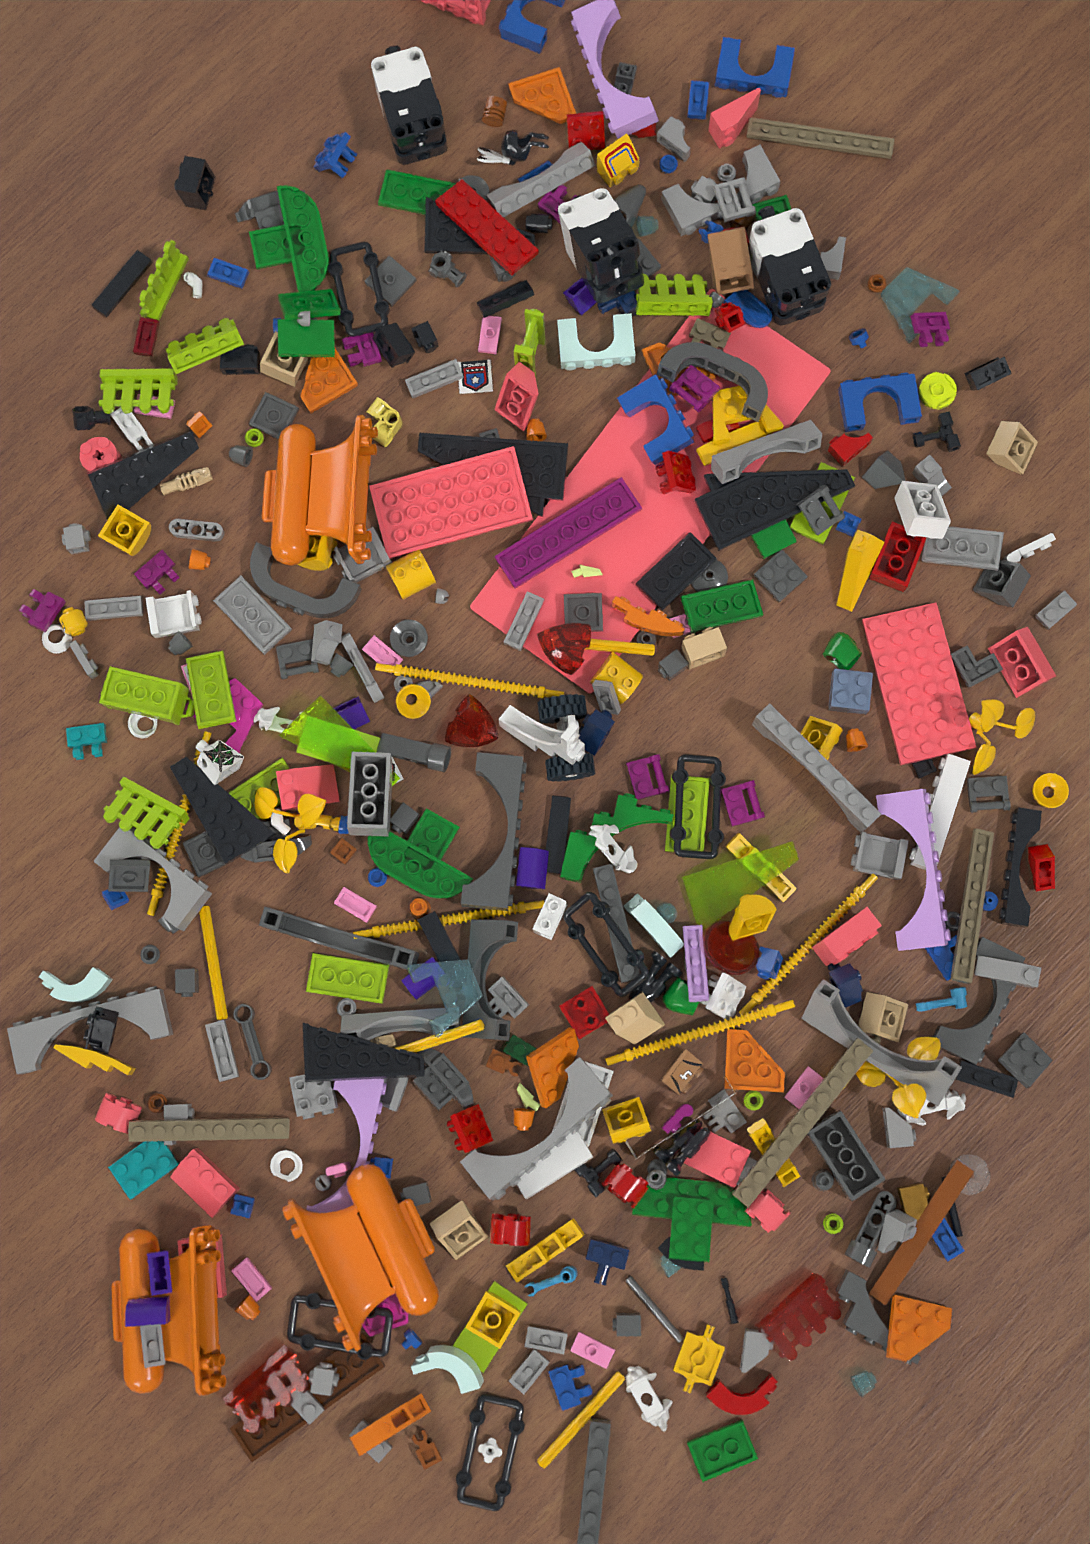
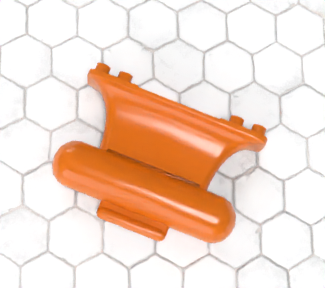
M358 415L351 435L342 443L323 450H316L315 435L310 428L304 425H289L281 431L278 440L276 470L265 472L261 517L263 522H272L270 547L276 561L289 566L300 564L307 557L310 535L328 536L340 540L348 546V552L357 564H363L365 560L371 559V551L369 548H366V542L372 541V533L367 531L366 513L371 455H377V446L372 444V438H378L377 427H372L371 418Z
M372 1164L358 1166L349 1175L346 1185L354 1203L350 1207L333 1212L317 1213L302 1208L294 1198L289 1199L288 1205L282 1207L287 1221L292 1218L295 1219L296 1223L291 1225L293 1236L295 1239L303 1236L336 1304L339 1315L333 1318V1322L338 1333L345 1329L347 1331V1334L342 1336V1342L346 1351L353 1348L356 1351L361 1349L360 1332L365 1319L378 1304L389 1296L396 1294L403 1310L414 1316H421L434 1309L439 1299L437 1285L424 1260L425 1257L434 1253L435 1247L412 1199H406L398 1203L385 1173L380 1167Z
M212 1225L193 1228L189 1234V1248L181 1255L169 1259L172 1293L151 1296L147 1253L160 1251L158 1238L151 1231L144 1229L132 1230L120 1242V1280L114 1281L111 1286L113 1339L123 1344L124 1381L132 1392L146 1394L158 1388L163 1382L164 1365L144 1367L140 1326L125 1327L127 1302L129 1299L165 1296L170 1297L171 1319L167 1324H161L165 1361L182 1364L191 1370L195 1377V1390L198 1395L205 1396L217 1392L226 1385V1376L221 1375V1366H224L226 1358L220 1352L216 1282L217 1262L221 1259L220 1250H216V1241L220 1239V1231L214 1229Z

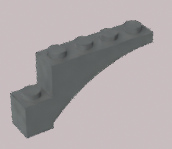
M846 1269L835 1290L840 1294L838 1298L847 1303L853 1301L842 1323L847 1326V1331L854 1335H857L858 1332L865 1336V1341L873 1345L877 1342L883 1346L882 1350L887 1352L889 1330L880 1320L870 1301L865 1286L867 1281ZM916 1354L905 1363L911 1365L913 1362L918 1365L921 1357Z

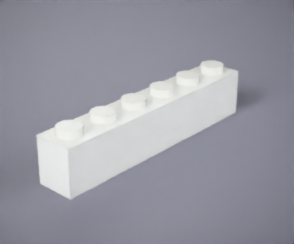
M951 754L946 755L945 758L940 760L938 769H941L939 776L934 778L932 786L935 789L933 794H930L931 804H928L929 812H932L934 823L931 824L932 831H935L936 834L934 849L938 851L939 858L971 762ZM916 844V848H912L909 859H911L910 865L926 870L924 857L918 844Z

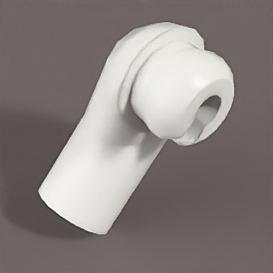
M186 272L183 278L184 281L193 287V297L202 298V280L196 274Z
M272 812L270 817L271 825L286 836L291 828L284 823L283 815Z

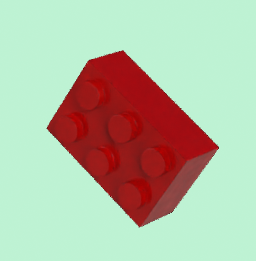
M892 521L868 579L904 592L908 587L927 537L907 535L903 525Z

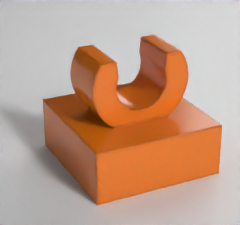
M200 411L195 413L194 417L186 423L198 438L203 436L212 427V424Z

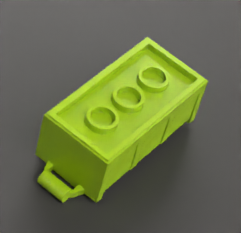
M109 666L99 701L100 704L108 709L125 711L131 714L171 722L176 725L180 724L181 718L193 717L195 712L193 700L188 697L189 688L182 683ZM188 700V701H189L188 708H187V711H186V715H184V714H183L184 708H185V705H186V701Z

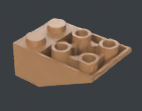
M741 227L707 234L712 282L716 293L722 295L754 288L745 228Z

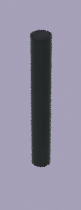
M954 1202L949 1213L954 1234L956 1237H961L963 1233Z

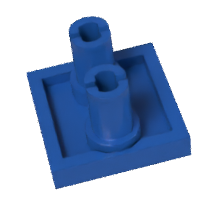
M344 132L328 137L324 143V150L315 158L316 163L313 168L318 172L331 169L340 178H343L346 175L345 172H348V168L341 164L338 158L341 155L349 163H352L355 159L354 157L357 156V153L346 145L351 136Z

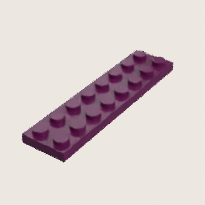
M621 477L494 556L495 560L514 589L641 511L642 507Z

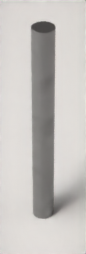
M629 1276L625 1280L673 1338L680 1343L684 1339L681 1333L635 1279Z

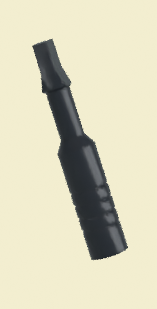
M727 1277L721 1278L731 1324L739 1323L734 1300L731 1298Z

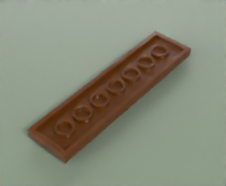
M364 1332L360 1334V1343H370ZM336 1351L322 1362L331 1363L332 1367L337 1368L336 1374H339L338 1385L334 1386L331 1396L311 1394L326 1410L386 1365L379 1357L372 1356L367 1360H362L357 1354ZM311 1370L298 1378L309 1392H311L312 1383L309 1382ZM294 1382L230 1427L231 1432L251 1462H254L307 1423L282 1396Z

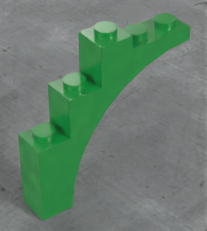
M624 793L623 796L618 795L614 817H611V814L600 811L599 814L594 813L592 826L615 825L620 833L628 828L642 824L662 823L673 825L674 814H671V811L667 809L652 810V807L648 805L637 807L638 799L635 798V795ZM576 830L575 833L570 832L560 875L562 879L581 883L587 865L599 849L595 846L597 840L595 836H588L587 832ZM610 833L611 837H613L614 835L618 834V833Z

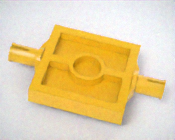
M707 1324L704 1335H696L687 1331L673 1371L687 1378L683 1391L691 1393L695 1382H702L709 1386L712 1385L725 1346L715 1343L711 1339L715 1327Z

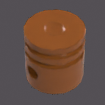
M497 96L487 97L482 117L484 124L491 127H501L503 125L507 109L506 100Z

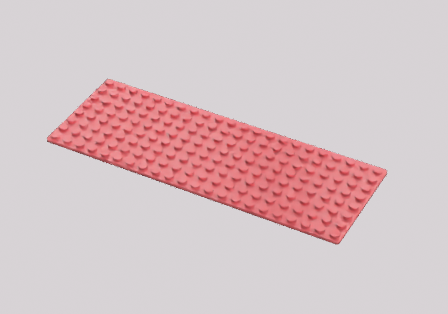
M710 289V290L706 293V295H709V296H710V294H711L712 292H716V291H715L714 289ZM720 306L717 308L711 307L709 316H689L666 347L672 349L677 345L691 342L693 338L689 337V334L697 318L718 327L715 321L717 317L715 310L720 308ZM745 322V325L731 332L723 350L725 353L738 357L752 365L761 373L768 388L766 405L783 423V429L791 427L831 372L830 368L768 326L755 328ZM650 369L637 385L652 377ZM714 374L716 378L713 382L720 386V390L739 386ZM691 390L687 391L698 401L702 399ZM681 396L674 397L677 402L675 404L677 411L681 410L685 416L683 421L685 426H690L694 433L692 437L694 443L677 453L688 455L691 460V470L696 480L695 492L686 493L674 490L664 495L660 490V483L668 481L667 474L662 477L657 475L656 465L651 462L643 447L665 432L669 423V415L666 408L652 405L629 417L621 406L565 479L564 501L550 500L544 507L543 517L537 516L521 539L621 477L641 505L642 510L514 589L501 567H499L470 605L471 610L507 635L526 592L528 591L544 598L545 601L523 647L582 690L592 694L594 689L590 680L611 652L543 646L542 636L555 635L631 642L639 629L624 623L626 615L612 607V601L615 596L619 598L621 596L625 597L631 602L632 606L643 608L647 611L646 614L649 615L651 610H655L657 605L636 583L690 532L702 544L710 536L694 499L710 492L704 475L714 474L711 470V464L704 466L696 452L697 448L709 443L702 442L696 427L713 419L712 399L700 412H697L693 409L694 406ZM751 419L737 423L742 428L757 421ZM769 455L753 461L742 473L757 472ZM581 564L598 568L603 575L589 577L581 575L574 578L572 571L580 568L579 565ZM602 593L603 632L565 633L564 594ZM614 652V653L617 654L619 657H620V655L622 654V653Z

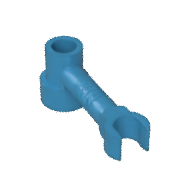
M966 987L950 989L951 998L916 1003L917 1011L922 1012L955 1005L956 1009L966 1008Z
M568 1265L561 1270L560 1274L536 1283L529 1282L525 1287L532 1286L534 1292L528 1296L532 1297L538 1291L561 1282L571 1283L577 1278L578 1272L574 1266ZM565 1273H568L570 1278H567Z

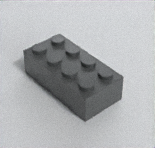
M837 1110L814 1125L808 1132V1137L850 1201H854L886 1180L841 1110Z

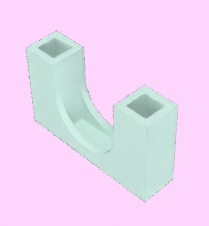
M631 314L613 315L614 340L607 349L600 352L588 351L579 343L576 318L557 320L561 369L574 370L578 367L591 369L595 366L611 367L613 364L627 366L635 363Z

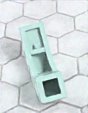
M638 893L623 906L670 958L684 946L682 940L668 923Z
M95 967L90 970L84 980L75 985L64 983L49 971H43L39 976L43 980L42 984L52 990L49 995L68 1002L91 1000L100 995L113 980Z
M431 1346L427 1354L416 1357L411 1366L413 1375L434 1368L449 1371L456 1378L461 1394L481 1388L484 1382L476 1362L466 1352L453 1346Z

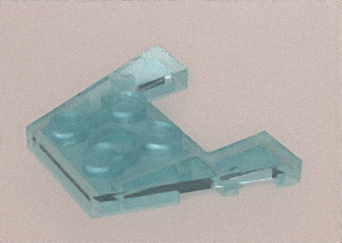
M906 267L882 291L881 297L890 313L894 315L899 328L905 334V339L910 344L920 333H914L909 316L931 294H935L942 302L948 305L960 291Z
M467 959L406 966L413 983L431 975L433 976L446 1009V1013L429 1020L436 1038L440 1037L450 1025L455 1023V1020L469 1010L483 996Z

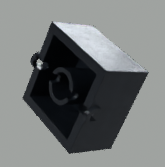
M184 156L183 162H181L179 167L178 179L174 183L175 191L186 207L206 210L209 199L213 196L212 189L216 176L205 159Z

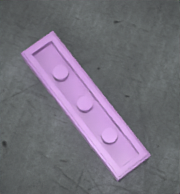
M702 925L683 926L689 1002L709 1001Z

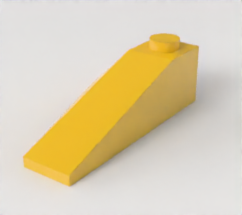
M860 530L855 531L847 548L837 606L851 612L853 611L884 541Z

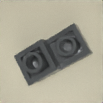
M619 63L614 84L617 90L631 95L637 66Z

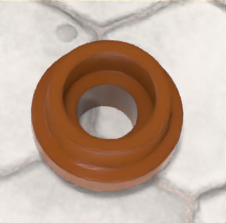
M880 274L872 275L867 282L869 290L874 293L882 292L886 287L885 278ZM878 282L880 286H875L873 283Z
M160 1093L153 1094L148 1099V1108L153 1113L163 1112L164 1105L168 1104L167 1098ZM157 1099L161 1101V1105L159 1107L155 1105V1101Z

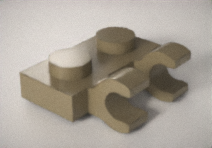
M697 318L689 337L693 338L691 342H702L723 351L731 332L728 333L722 328Z

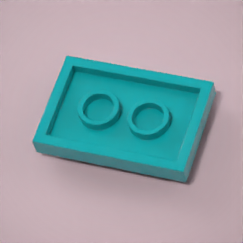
M144 1141L108 1168L128 1198L132 1200L175 1169L180 1163L168 1145H164V1141Z

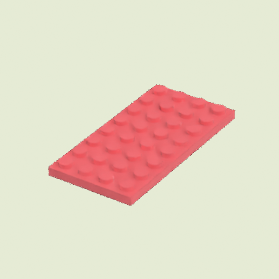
M514 446L369 486L384 547L390 559L407 555L418 549L420 551L533 520Z
M937 602L862 619L900 766L975 749L976 743Z

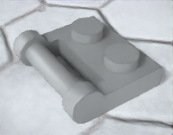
M745 178L714 185V192L724 222L756 214L755 206H752L746 188L747 182ZM735 188H739L745 208L741 209Z

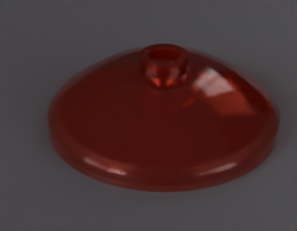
M721 921L713 924L707 930L703 939L704 952L711 964L718 970L730 975H742L751 971L757 964L760 954L759 945L754 935L732 940L729 934L731 921Z

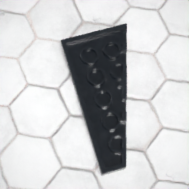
M426 197L425 253L447 251L449 254H488L435 205V201ZM517 229L535 246V234Z
M191 430L87 473L107 520L117 505L129 510L199 449Z
M184 757L170 766L225 864L231 863L276 835L218 783L214 785L207 775L189 758Z
M302 1023L305 1082L424 1077L425 1075L424 1056L421 1054L387 1047L388 1045L372 1043L366 1039Z

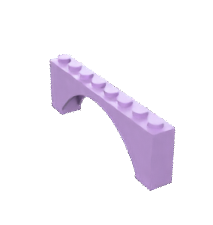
M596 0L572 11L574 19L571 20L574 30L579 32L576 37L580 46H584V49H581L585 60H589V63L586 65L590 75L594 74L595 78L592 79L595 89L599 88L600 93L597 96L600 103L605 105L603 112L606 119H610L608 126L611 133H615L619 139L626 133L630 135L658 122L659 120L650 97L640 98L625 94L613 87L603 76L601 67L603 46L611 28L621 18L615 1Z
M926 789L876 795L878 811L881 815H886L895 820L910 833L918 844L926 865V889L920 907L902 930L895 931L898 951L948 945L951 937L950 931L946 929L945 921H948L946 909H943L942 902L945 901L944 891L940 890L939 882H942V874L940 870H937L939 854L934 849L936 834L931 828L934 819L932 812H929L928 804H931L929 792L926 793Z
M384 1079L334 1081L333 1090H338L353 1110L359 1126L360 1149L354 1169L361 1165L370 1164V1161H367L368 1153L372 1154L373 1151L372 1133L376 1134L378 1122H375L376 1115L381 1113L383 1103L379 1102L381 1094L385 1095L387 1083H383ZM347 1180L330 1197L314 1206L307 1205L306 1210L326 1213L354 1205L347 1190Z

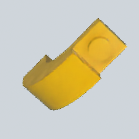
M762 1118L747 1128L749 1136L761 1155H763L776 1139L768 1124ZM789 1158L775 1174L783 1187L800 1177Z

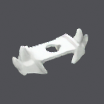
M274 707L270 709L260 708L254 717L253 722L259 721L261 730L265 727V731L272 730L295 735L300 738L307 715L304 712H300L302 720L300 722L276 716L280 707ZM289 724L291 727L284 729L280 725Z
M607 824L591 826L592 831L589 832V835L597 838L595 846L601 849L613 864L615 870H621L627 874L634 872L638 863L634 858L633 847L629 845L623 851L610 835V833H619L618 828L615 825L609 826ZM610 844L614 847L613 855L609 853L608 845Z
M948 1090L939 1106L935 1105L931 1108L927 1107L930 1101L926 1099L917 1119L902 1113L899 1109L897 1111L907 1120V1123H916L923 1126L926 1125V1122L920 1117L921 1115L945 1109L948 1110L947 1119H951L957 1112L964 1110L966 1096L964 1093L959 1096L955 1090H952V1093Z
M629 1366L626 1375V1391L628 1393L632 1392L643 1411L641 1414L642 1419L653 1426H659L665 1432L667 1420L669 1419L668 1409L673 1402L669 1399H664L663 1405L661 1404L649 1383V1380L655 1379L656 1373L649 1374L639 1366ZM644 1393L652 1395V1405L648 1406L641 1401V1396Z

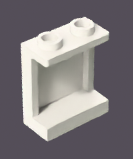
M188 590L187 594L155 599L154 597L146 598L150 630L154 638L175 635L178 631L188 633L200 630L199 624H202L200 613H197L196 606H199L198 597L191 590Z
M549 893L533 927V932L552 940L567 907L566 901Z

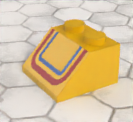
M627 133L597 154V172L609 187L620 184L627 175L634 174L639 168V156Z

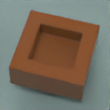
M341 838L330 853L346 865L357 852V849Z

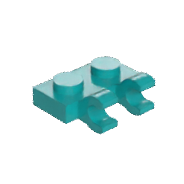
M104 723L66 728L67 746L73 748V758H76V760L84 759L83 746L92 745L91 751L95 758L103 757L102 743H107L106 725Z

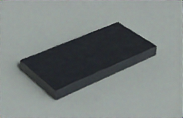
M690 532L650 569L636 585L663 611L710 567L717 558Z

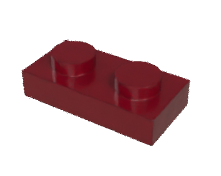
M140 317L133 348L134 354L153 357L159 320Z

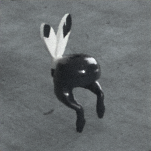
M508 130L504 134L501 143L503 156L490 149L478 147V151L487 156H479L477 160L485 163L502 162L515 165V162L526 161L531 146L549 148L544 142L530 141L531 137L539 139H549V137L543 133L530 132L525 137L519 138L517 130Z

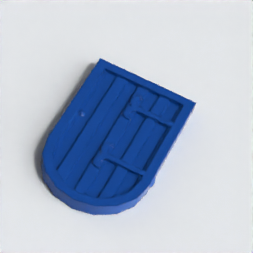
M747 289L732 293L723 302H731L739 306L743 312L744 321L752 327L764 328L772 320L770 309Z

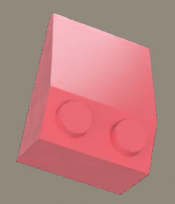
M760 88L711 113L708 131L719 149L723 146H730L746 126L750 117L756 112L761 92Z
M334 764L276 771L283 811L298 809V802L304 794H313L325 799L326 804L340 802Z
M711 1132L707 1141L701 1145L696 1155L692 1159L687 1157L684 1164L735 1188L751 1151Z

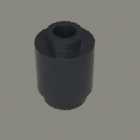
M531 214L526 216L527 231L531 233H548L549 230H552L553 219L549 218V214Z

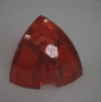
M582 623L558 625L541 631L537 636L547 658L558 669L572 675L585 660L582 658L585 648L590 647L591 625Z
M468 694L455 709L457 712L455 719L448 723L445 742L459 747L470 748L484 746L499 739L493 718L480 701L471 694Z

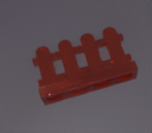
M812 1273L755 1325L759 1332L768 1335L766 1337L768 1342L773 1341L780 1350L778 1355L782 1359L785 1357L790 1361L795 1360L798 1355L795 1347L798 1344L809 1347L812 1344V1338L809 1334L813 1330L822 1334L827 1329L824 1322L827 1317L833 1320H838L841 1317V1311L838 1308L840 1303L838 1301L834 1302L826 1291L829 1288L824 1284L826 1281L819 1274ZM815 1301H817L824 1310V1312L820 1315L812 1306V1304ZM801 1314L810 1324L806 1328L797 1319ZM787 1327L795 1337L791 1342L782 1332Z
M286 1345L282 1346L223 1398L227 1406L234 1408V1415H240L245 1424L242 1427L245 1432L249 1431L253 1434H258L262 1429L261 1419L265 1417L270 1421L274 1420L277 1417V1410L275 1408L277 1405L281 1404L289 1407L293 1403L291 1395L293 1391L305 1393L308 1390L309 1385L306 1380L309 1377L306 1373L302 1374L296 1364L299 1361L296 1358L297 1354L292 1348ZM285 1374L292 1383L288 1388L281 1379ZM269 1388L272 1389L276 1396L272 1402L265 1392ZM254 1401L261 1410L257 1415H255L250 1406Z

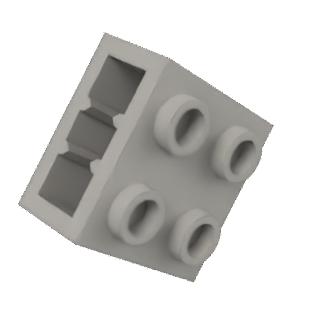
M304 1074L289 1078L297 1117L302 1116L304 1120L315 1117L314 1113L321 1111L322 1115L334 1113L333 1109L338 1108L335 1090H333V1081L305 1082Z

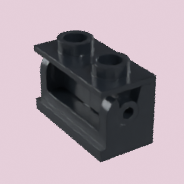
M397 323L380 326L372 337L391 368L405 362L407 364L415 354V350Z
M247 344L244 347H237L221 354L220 370L222 374H260V352L258 347Z
M997 357L964 374L970 389L980 390L1012 373L1005 357L1000 359Z
M96 1007L94 1013L89 1014L86 1025L90 1026L89 1029H86L83 1038L86 1041L85 1049L90 1044L91 1049L108 1055L113 1044L119 1012Z

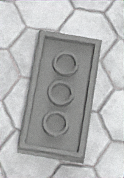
M949 526L943 539L927 537L921 561L998 571L1004 532Z
M239 576L213 600L264 655L292 630L242 576Z

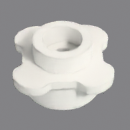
M489 1438L487 1442L480 1444L478 1447V1451L483 1454L486 1463H491L492 1459L502 1455V1449L498 1448L494 1438Z

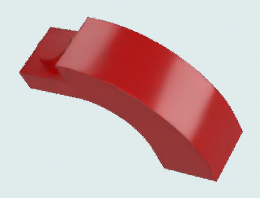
M769 1373L751 1392L736 1393L718 1379L705 1394L721 1410L735 1415H747L763 1409L770 1403L765 1395H770L775 1391L778 1381Z

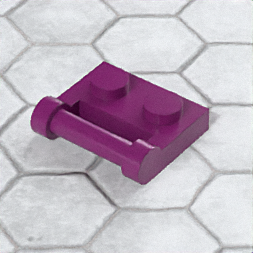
M690 365L678 380L672 383L669 390L674 394L677 393L694 406V410L700 412L720 390V386ZM682 385H685L687 388H689L692 392H694L702 399L698 401L691 394H689L687 391L681 388Z
M660 754L626 763L636 799L641 800L670 791L668 785L666 786L662 772ZM647 764H653L659 788L653 789Z
M754 780L721 789L731 827L765 818L755 791L756 784ZM747 789L754 811L753 815L748 813L742 790Z
M682 1104L661 1128L666 1133L670 1131L672 1133L676 1132L681 1126L679 1122L683 1117L692 1115V1106Z

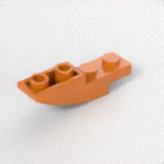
M615 596L613 599L612 607L626 615L624 623L655 635L683 636L685 631L683 624L675 619L671 621L666 618L667 615L661 610L655 611L652 609L649 615H647L646 610L639 606L635 608L623 596L620 598Z
M421 1393L350 1437V1440L360 1457L430 1413L431 1409Z

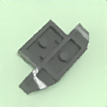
M277 190L249 199L235 213L238 222L256 218L260 229L284 225Z
M289 818L283 819L284 823L290 827ZM271 820L262 821L276 835L240 857L254 863L273 861L275 842L278 839L285 840V837L291 834V829L285 836L271 825ZM311 835L290 838L296 844L297 855L312 845Z
M431 1048L416 1052L424 1056V1066L426 1069L424 1077H416L412 1082L438 1111L452 1098L461 1104L463 1110L474 1105L469 1081L444 1053L442 1054Z

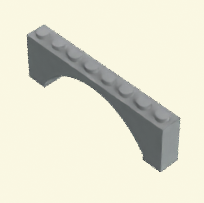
M770 703L755 717L752 726L764 738L776 743L802 764L829 792L848 818L847 820L860 833L866 830L881 815Z
M823 979L813 992L801 1019L846 1048H849L854 1040L859 1038L874 1050L866 1061L902 1084L908 1086L914 1083L922 1086L926 1092V1099L939 1106L962 1067L945 1056L939 1060H919L896 1054L879 1045L866 1035L850 1017L839 995L840 990Z
M157 986L146 988V992L141 994L135 991L127 993L125 998L119 999V996L108 998L106 1003L101 1004L100 1001L89 1003L87 1008L82 1009L81 1006L70 1008L68 1013L63 1014L62 1011L51 1013L49 1018L44 1019L43 1016L32 1018L30 1023L25 1024V1021L13 1023V1027L7 1028L16 1073L26 1074L41 1070L40 1064L44 1055L56 1037L70 1025L87 1018L90 1013L93 1014L96 1007L119 1012L118 1017L133 1022L149 1034L151 1040L173 1035L163 989H157Z
M579 1057L565 1069L568 1073L566 1106L558 1125L543 1142L528 1151L510 1156L482 1154L480 1150L474 1149L460 1161L489 1199L499 1200L506 1194L505 1190L510 1186L514 1187L521 1181L520 1177L525 1172L528 1174L536 1168L535 1164L540 1159L543 1161L550 1156V1150L555 1146H561L566 1141V1136L570 1133H576L581 1128V1123L585 1120H591L596 1115L595 1111L598 1108H604L611 1102L610 1098L613 1094L582 1058Z

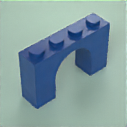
M513 0L512 4L509 3L506 9L507 15L505 19H502L499 24L501 38L541 53L547 40V29L527 21L521 14L523 7L534 0ZM543 0L561 8L565 0Z
M723 37L715 82L716 87L735 89L740 92H751L760 88V95L768 94L777 98L787 97L795 48L777 45L774 65L771 70L761 76H751L745 73L738 63L741 40Z
M904 372L892 377L890 375H883L877 379L866 377L861 379V381L846 380L840 383L838 393L845 432L864 429L866 421L863 399L874 392L886 393L895 400L900 425L919 423L922 417L915 373L909 374Z
M656 374L617 397L625 414L629 417L652 405L666 408L669 415V423L665 432L643 446L651 462L655 465L664 461L663 452L669 450L677 453L694 443L692 429L690 426H685L683 422L685 416L681 410L677 411L675 407L677 402L672 393L668 394L666 388H668L667 383L663 377L660 379Z

